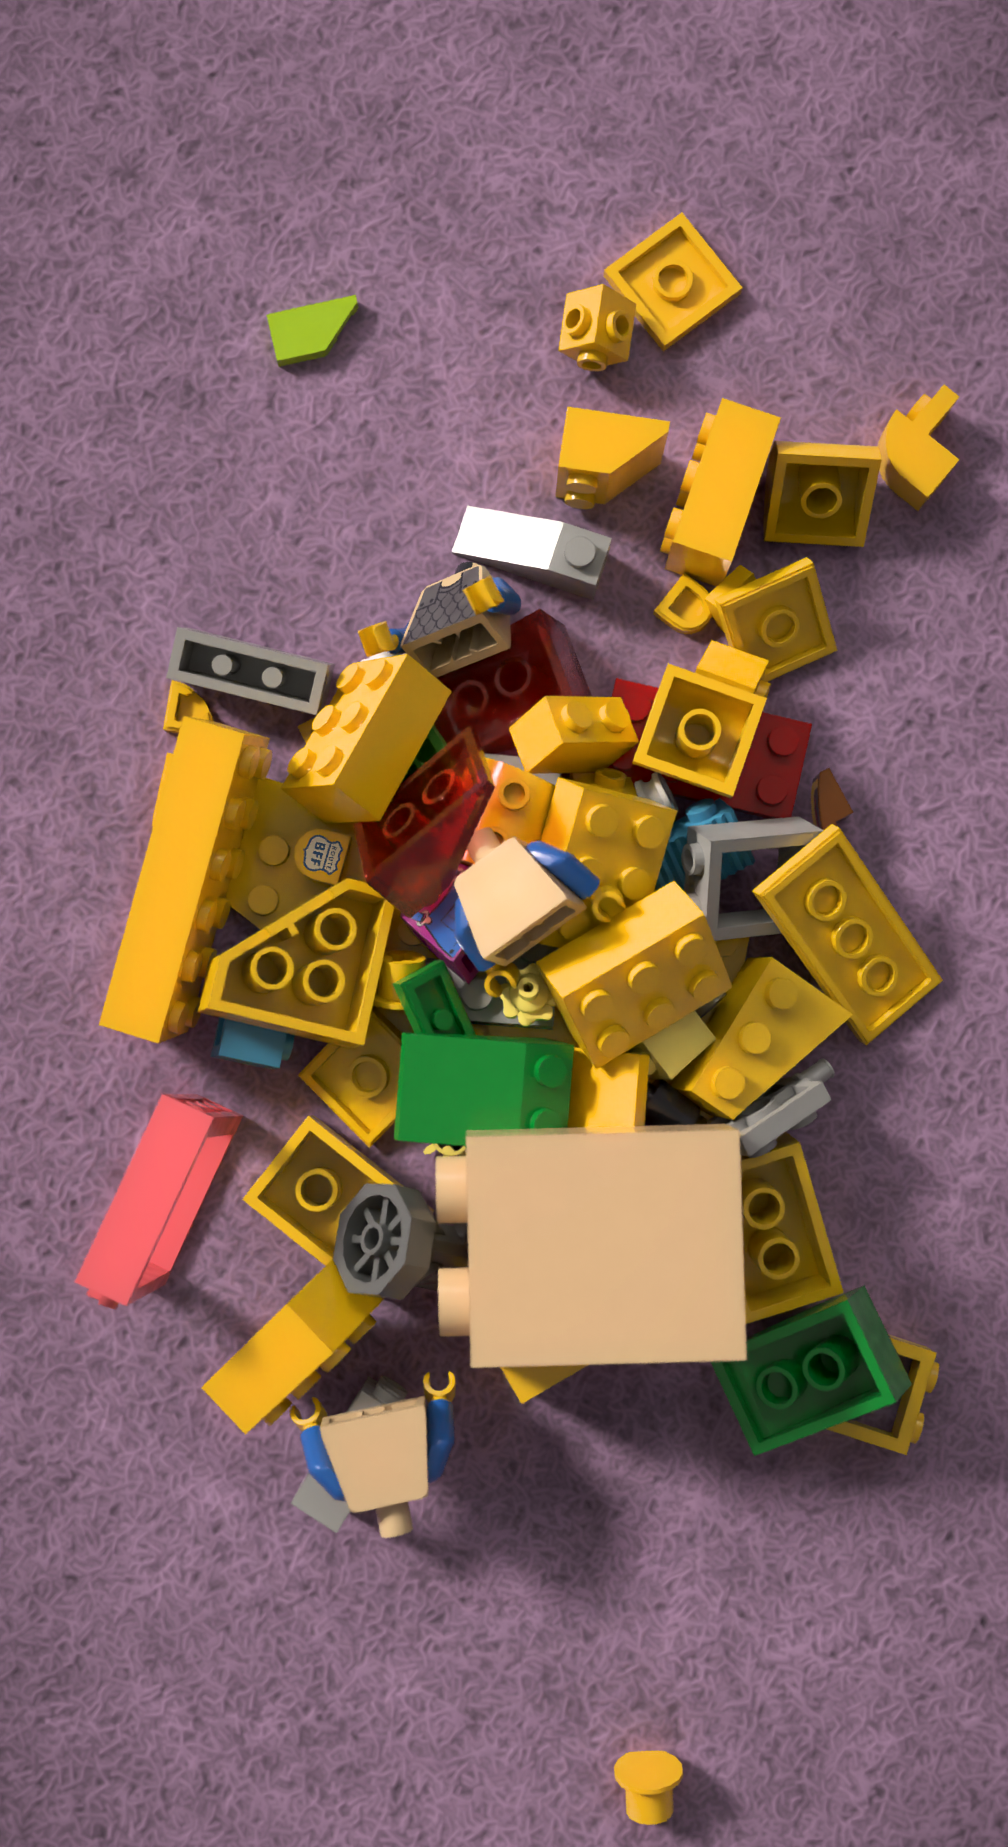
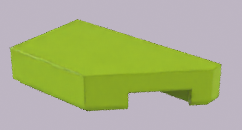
M356 295L266 314L278 366L281 367L326 357L336 343L338 335L358 309Z

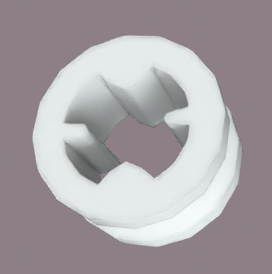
M653 773L652 779L649 782L639 780L634 783L639 797L653 800L678 812L673 794L660 773Z

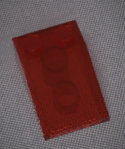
M538 609L510 625V649L437 677L452 692L434 725L460 765L475 761L477 757H481V754H497L516 748L509 727L543 697H592L565 625L542 609Z
M470 725L400 784L380 821L355 822L353 824L366 883L409 919L422 908L434 904L440 898L443 891L450 886L495 790V784L478 734Z

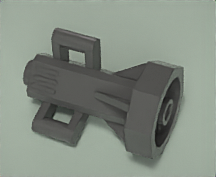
M365 1183L340 1214L333 1260L348 1293L403 1300L413 1287L438 1291L439 1268H469L468 1223H454V1226L437 1224L436 1218L417 1189L396 1184Z

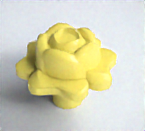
M532 963L526 968L519 970L521 975L516 989L511 986L507 978V983L501 984L503 991L500 998L503 1001V1013L506 1018L514 1019L518 1016L519 1023L523 1027H528L537 1020L548 1021L552 1019L554 1015L552 1007H555L556 1004L537 964Z

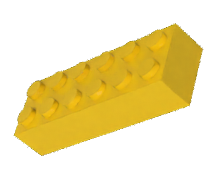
M183 716L99 1021L100 1026L157 1044L188 1032L189 1027L194 1028L201 1015V1013L197 1012L201 999L198 997L203 978H206L209 961L217 956V950L212 948L217 929L224 927L230 912L231 901L225 899L231 879H237L244 861V850L239 849L245 829H251L256 819L258 800L253 799L257 783L259 779L264 780L270 769L272 750L267 749L270 738L218 722Z

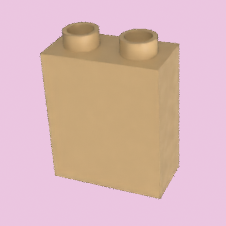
M726 1124L466 1130V1156L436 1157L437 1224L468 1223L469 1268L438 1269L440 1336H470L471 1368L747 1360L739 1129Z

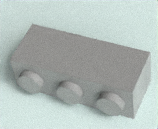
M177 627L166 678L317 715L326 706L335 664L193 628Z

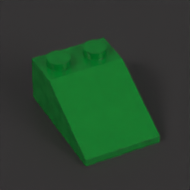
M402 1032L394 1139L397 1141L466 1146V1130L568 1128L574 1045L548 1038Z
M865 1285L817 1304L747 1337V1360L710 1361L754 1456L896 1403L912 1385Z

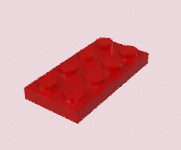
M616 678L611 697L622 698L640 742L659 688ZM762 712L732 798L663 774L661 775L674 797L695 802L707 798L715 801L720 798L734 811L768 819L792 817L812 724ZM639 742L607 767L623 772L626 777H631L634 787V783L639 780L649 782L652 779V774L655 773V771L632 764Z

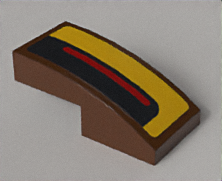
M830 768L821 771L813 779L811 788L813 825L822 830H825L831 824L837 826V823L854 813Z

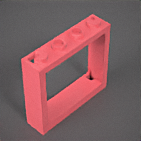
M162 1094L75 1280V1283L89 1289L86 1295L98 1300V1304L117 1309L119 1303L128 1306L166 1284L243 1118L242 1114L198 1094Z

